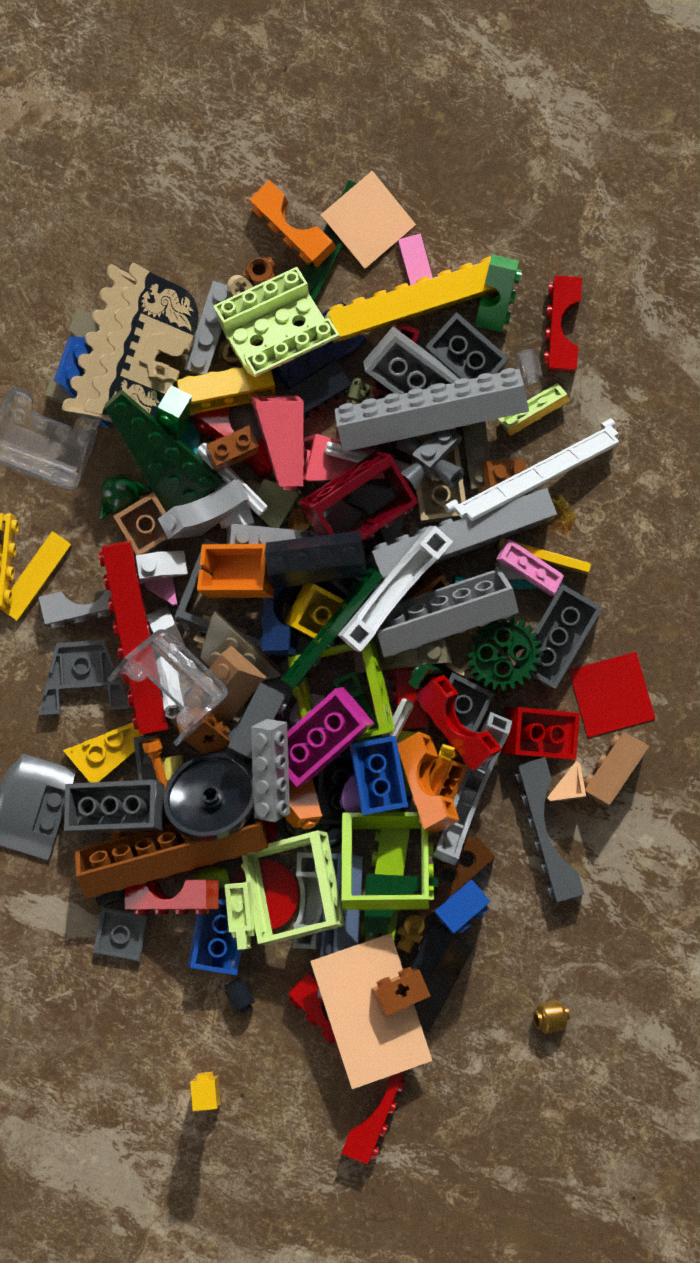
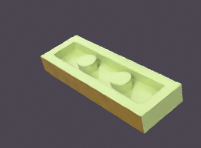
M556 383L527 400L529 412L498 418L509 436L533 422L540 420L555 409L560 408L569 402L570 399L562 387Z

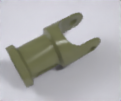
M359 378L354 379L346 396V404L351 403L355 405L362 403L368 397L370 386L367 383L362 384V380Z

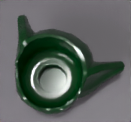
M119 473L108 477L101 485L102 499L100 502L99 518L104 520L112 512L119 513L138 502L140 496L151 493V488L139 482L131 481L124 474Z

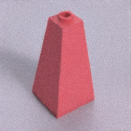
M298 395L251 396V402L277 484L283 487V490H297V486H303L304 401Z
M319 434L303 438V484L328 483L356 464V462L324 453L327 442L341 445L340 440ZM365 447L358 449L368 453L376 451ZM380 472L369 481L386 480L383 472Z

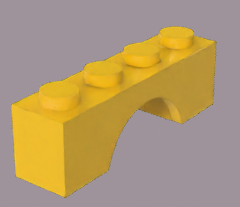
M213 1072L198 1073L190 1081L193 1111L217 1109L221 1105L218 1076H213Z

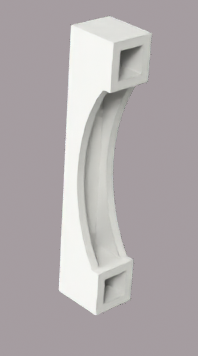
M429 526L338 636L352 649L361 652L376 634V631L396 604L421 575L441 557L453 541L436 526Z

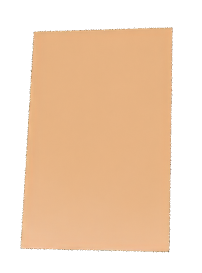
M391 933L310 961L352 1089L432 1061L414 1004L389 1016H385L382 1014L371 989L377 986V981L385 977L393 979L399 976L398 971L402 970ZM398 985L399 989L395 992L402 995L401 991L405 988Z

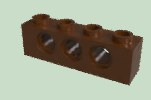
M468 836L464 840L460 856L462 854L471 855L473 863L470 867H463L459 859L455 866L443 862L444 864L438 870L434 867V877L438 878L437 895L434 897V900H429V909H414L423 920L495 858L478 836L473 839ZM446 869L452 870L455 874V879L451 883H446L442 879V872ZM418 890L410 895H422V890Z

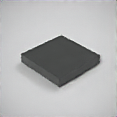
M102 907L93 954L140 962L149 915L134 914V912Z

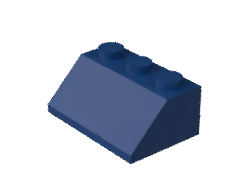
M386 736L349 744L361 814L366 815L408 807L396 736Z
M219 900V909H209V914H196L187 967L237 975L241 950L237 949V938H232V934L229 932L226 901Z

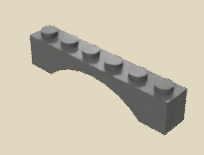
M546 757L517 765L518 770L514 771L517 784H522L524 793L521 794L524 808L529 807L531 816H528L527 820L530 830H535L537 839H534V845L537 853H542L544 862H540L543 876L548 875L550 885L546 886L550 899L554 898L556 903L584 895L578 871L569 866L560 857L552 845L546 830L544 804L552 781Z

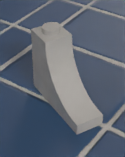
M233 480L204 498L171 508L158 520L168 539L202 536L250 499L240 480Z

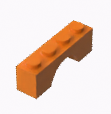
M270 180L249 199L254 206L251 210L260 219L264 216L269 221L267 225L274 233L280 232L285 236L283 241L292 250L296 247L301 252L299 254L300 258L307 265L312 263L317 268L336 249L333 241L319 227L315 226L310 229L300 230L291 227L286 222L285 214L289 201Z
M417 732L398 743L400 762L406 773L405 780L410 786L412 801L417 807L421 826L425 830L438 833L460 821L453 799L441 795L436 796L431 790L429 773L433 763L438 758L432 737Z

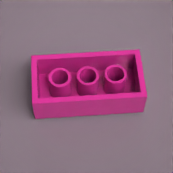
M345 687L333 690L287 731L289 778L296 787L306 785L349 747V744H352L374 725L373 721Z

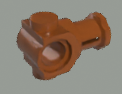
M264 257L252 260L249 266L245 268L246 270L242 272L244 278L254 286H257L276 277L273 271L277 268L271 257ZM257 266H262L266 271L263 275L259 276L253 273V269Z

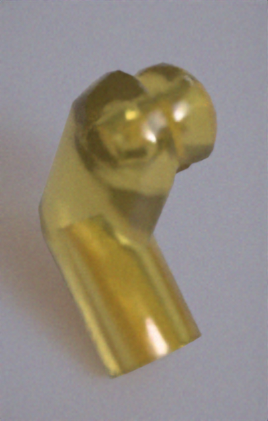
M557 493L553 495L552 502L563 513L560 521L570 526L572 521L576 519V513L568 501L561 494Z

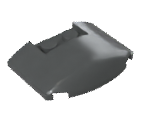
M22 754L20 759L9 767L0 782V846L49 860L65 812V784L74 783L77 770Z

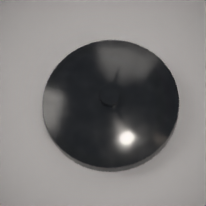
M208 753L190 759L174 772L166 785L163 802L169 821L178 832L195 840H217L233 834L244 826L254 813L253 772L241 759L225 753Z

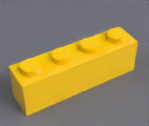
M233 367L226 371L208 372L205 375L187 376L177 380L178 389L192 395L190 414L252 403L251 396H275V384L271 370L254 377L247 373L244 367Z

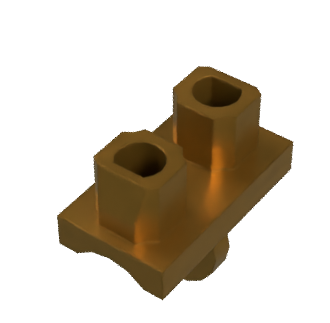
M411 915L406 918L404 928L400 927L397 934L401 935V938L396 948L410 953L414 943H420L422 936L419 934L422 933L425 926L420 916Z

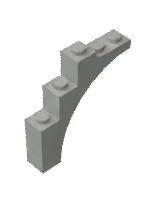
M490 712L481 732L488 730L502 748L509 735L512 721ZM500 752L483 767L474 771L468 767L453 800L460 821L438 832L439 837L433 857L454 866L456 865L474 812Z

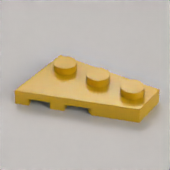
M130 723L63 751L90 783L100 782L135 753L133 737L144 735H140L139 730H135L133 723Z

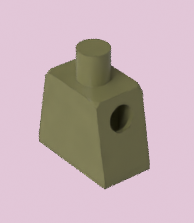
M274 477L265 478L262 484L253 478H250L247 482L250 489L267 505V510L259 517L272 528L282 529L305 492L299 488L297 490H283V487L277 484Z

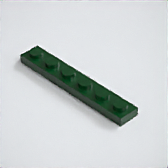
M372 568L367 571L368 577H362L282 677L281 680L294 689L295 686H300L304 682L307 671L320 662V655L326 648L329 649L335 643V636L347 625L355 611H358L363 606L367 596L373 593L381 584L380 580L383 576L378 571Z

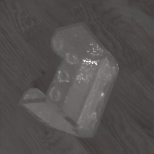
M13 386L0 408V464L66 489L76 488L94 448L101 420L90 415H80L73 428L31 412L33 406L32 396L27 391Z

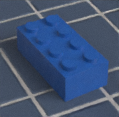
M471 879L432 913L450 934L455 932L461 934L471 925L469 920L473 916L475 919L479 918L490 909L487 904L491 901Z

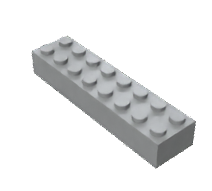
M514 368L504 369L501 373L497 374L484 373L479 375L478 378L469 380L461 378L456 380L455 383L446 385L438 383L428 389L415 388L405 394L393 393L382 399L370 398L355 405L347 403L335 409L337 428L343 452L529 412L520 370Z
M537 487L520 498H516L474 521L465 517L463 519L459 518L454 522L452 518L440 522L437 528L453 542L433 564L548 523L557 515L548 489L540 490ZM428 527L418 530L417 534L409 538L407 534L396 538L395 542L391 545H387L385 542L373 547V550L370 551L369 556L366 558L369 569L372 568L383 576L380 580L381 583Z

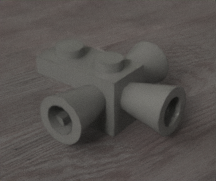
M453 429L434 432L423 444L416 436L397 440L396 449L413 456L414 464L401 472L412 491L416 490L424 476L431 481L439 476L449 488L455 487L464 475V469L448 462L446 457L462 441V436Z

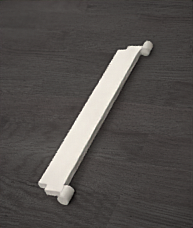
M608 419L600 424L601 431L460 504L455 499L444 505L445 510L448 513L455 511L462 519L468 517L471 521H474L619 445V440L617 439L619 438V433L613 428L615 427L614 420Z

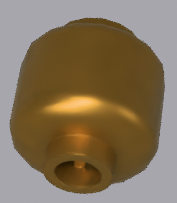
M558 1000L541 1003L536 1007V1011L533 1012L535 1027L545 1034L564 1030L567 1020L570 1019L568 1008L563 1006Z

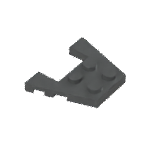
M104 640L56 643L48 680L39 708V716L61 714L59 690L108 686L109 710L131 709L128 697Z

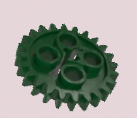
M512 617L510 622L507 619H502L500 623L495 620L493 625H486L484 630L477 628L479 636L471 635L475 643L467 644L468 648L472 650V652L466 653L467 658L472 659L467 665L469 668H474L471 674L473 677L478 676L477 682L479 684L484 682L486 689L493 685L495 692L502 687L504 693H507L508 687L511 686L515 692L517 684L524 688V680L527 679L532 682L533 679L530 674L539 673L535 665L543 664L537 658L544 655L543 651L538 649L543 645L541 641H536L539 636L536 632L532 633L533 628L531 625L525 628L526 623L524 620H521L518 624L515 617ZM510 634V639L507 642H500L502 635ZM493 640L505 653H508L520 665V668H515L505 656H502L490 644V641ZM519 650H527L523 658H516ZM487 651H493V656L490 659H483V655ZM505 666L510 667V671L506 675L499 674L501 668Z

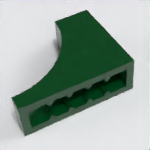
M366 874L365 895H410L418 890H422V877ZM429 878V886L437 888L438 878ZM364 910L363 931L368 932V937H381L382 933L388 932L389 921L394 910Z

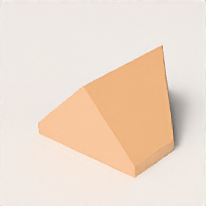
M576 761L546 800L554 802L580 799L586 796L579 762Z

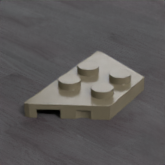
M217 610L214 611L200 658L209 667L225 650L232 646L267 677L264 681L279 677L282 674L283 670Z

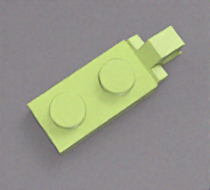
M250 882L225 884L229 932H231L232 938H237L238 950L251 948V936H254L255 930Z

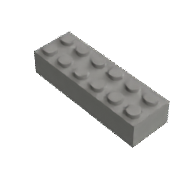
M499 568L400 601L380 625L373 638H375L383 657L396 656L402 651L417 649L423 644L441 641L447 636L462 634L468 629L486 626L498 619H507L513 614L519 613L513 588Z

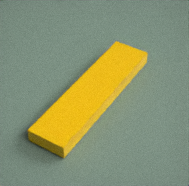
M52 531L10 589L12 590V602L8 604V609L1 610L18 621L72 544Z
M500 539L497 548L498 550H501L505 540L507 539ZM515 542L547 564L588 575L591 564L588 562Z

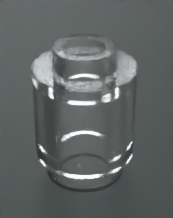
M535 349L517 352L515 361L517 369L520 370L523 382L525 381V385L538 383V378H541L543 375L539 356L535 354Z

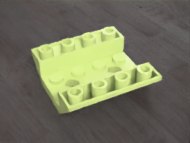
M297 267L213 306L228 342L246 372L254 377L340 338L329 318L324 319L309 295L308 284ZM298 320H302L305 322V324L300 327L293 325L294 322ZM255 340L263 341V344L260 346L251 345Z

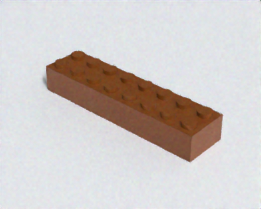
M253 813L247 823L239 830L217 840L201 841L191 839L178 832L171 823L164 825V832L133 833L75 849L76 878L86 899L98 897L112 891H120L133 885L145 884L158 878H167L170 875L183 871L188 872L201 866L213 865L219 861L235 859L248 853L260 852L268 848L265 820L255 819Z

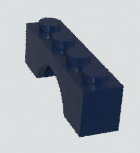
M301 585L274 588V598H263L265 603L264 613L261 615L263 634L260 636L259 644L261 651L269 657L297 655L298 633L285 625L282 618V607L289 594L301 588Z

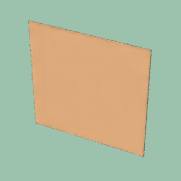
M373 171L367 174L321 214L323 219L364 269L416 225Z

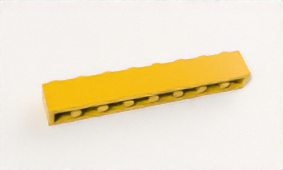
M491 256L482 259L481 263L472 265V263L464 264L459 267V270L451 272L450 269L437 274L438 277L432 279L429 276L420 278L416 281V284L410 286L407 283L398 285L394 288V291L388 293L386 290L376 292L372 298L366 300L364 297L354 299L350 305L344 307L343 304L330 307V311L326 314L325 319L329 318L340 335V338L333 340V342L337 343L472 300L482 295L497 292L496 288L484 285Z

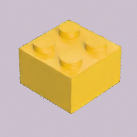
M305 584L302 586L284 623L314 639L344 600L315 584Z

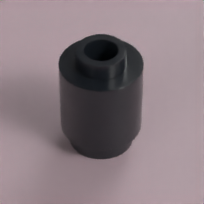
M241 977L224 985L226 989L225 994L233 1012L239 1011L241 1015L253 1009L251 1004L255 1003V1000L247 983L243 982Z

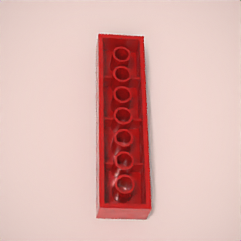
M127 540L103 545L102 551L98 553L101 567H106L107 574L103 576L105 589L111 591L112 597L109 598L108 604L110 613H115L116 621H113L115 637L120 636L121 644H118L120 660L125 659L126 667L122 669L125 683H130L131 690H128L127 696L130 707L134 706L136 712L132 716L134 729H139L140 735L167 730L169 722L164 711L162 688L132 542Z

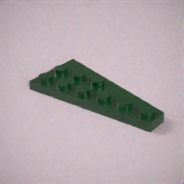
M122 389L105 403L106 412L165 512H168L175 506L185 505L204 498L223 483V478L218 473H215L213 468Z

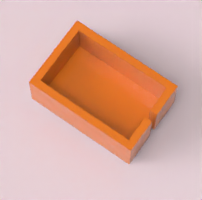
M202 544L200 566L213 573V576L205 570H199L197 591L207 598H274V588L268 576L265 559L266 544Z

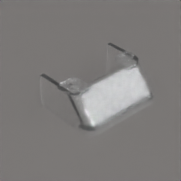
M163 629L157 630L125 656L107 679L111 683L123 672L130 679L141 682L148 677L182 710L177 714L176 720L183 729V732L174 741L176 746L194 732L228 695V690L224 683L170 632Z

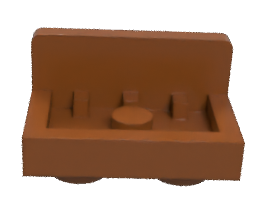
M525 459L482 462L485 486L478 488V493H482L526 470Z

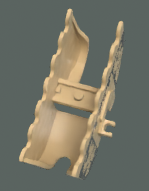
M136 263L130 265L129 273L111 264L108 266L107 276L113 281V287L101 289L99 295L101 300L106 303V308L104 310H96L92 314V319L98 324L99 330L97 332H89L85 336V342L91 347L92 352L78 357V364L84 369V375L75 376L70 381L71 387L77 392V397L66 399L63 402L62 410L112 422L105 410V403L122 389L154 418H157V408L170 386L177 382L180 371L155 361L156 355L159 352L170 356L189 355L192 346L191 341L198 325L197 305L189 291L151 273Z

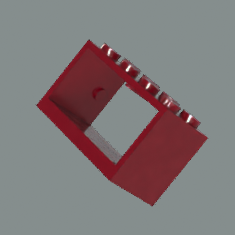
M374 451L298 502L318 536L334 534L333 529L326 521L322 512L380 472H383L397 497L346 532L361 531L362 540L366 542L375 536L374 532L380 528L385 529L395 522L394 519L399 515L404 516L414 509L413 506L419 502L390 454Z

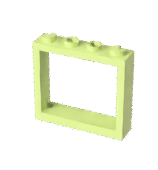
M317 830L269 843L268 848L260 852L242 855L243 864H241V867L245 871V882H250L255 925L254 934L257 936L258 944L271 945L345 926L327 832ZM311 844L326 921L273 935L258 858Z

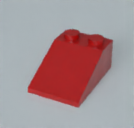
M505 707L504 718L511 720L512 724L501 754L576 760L580 713Z

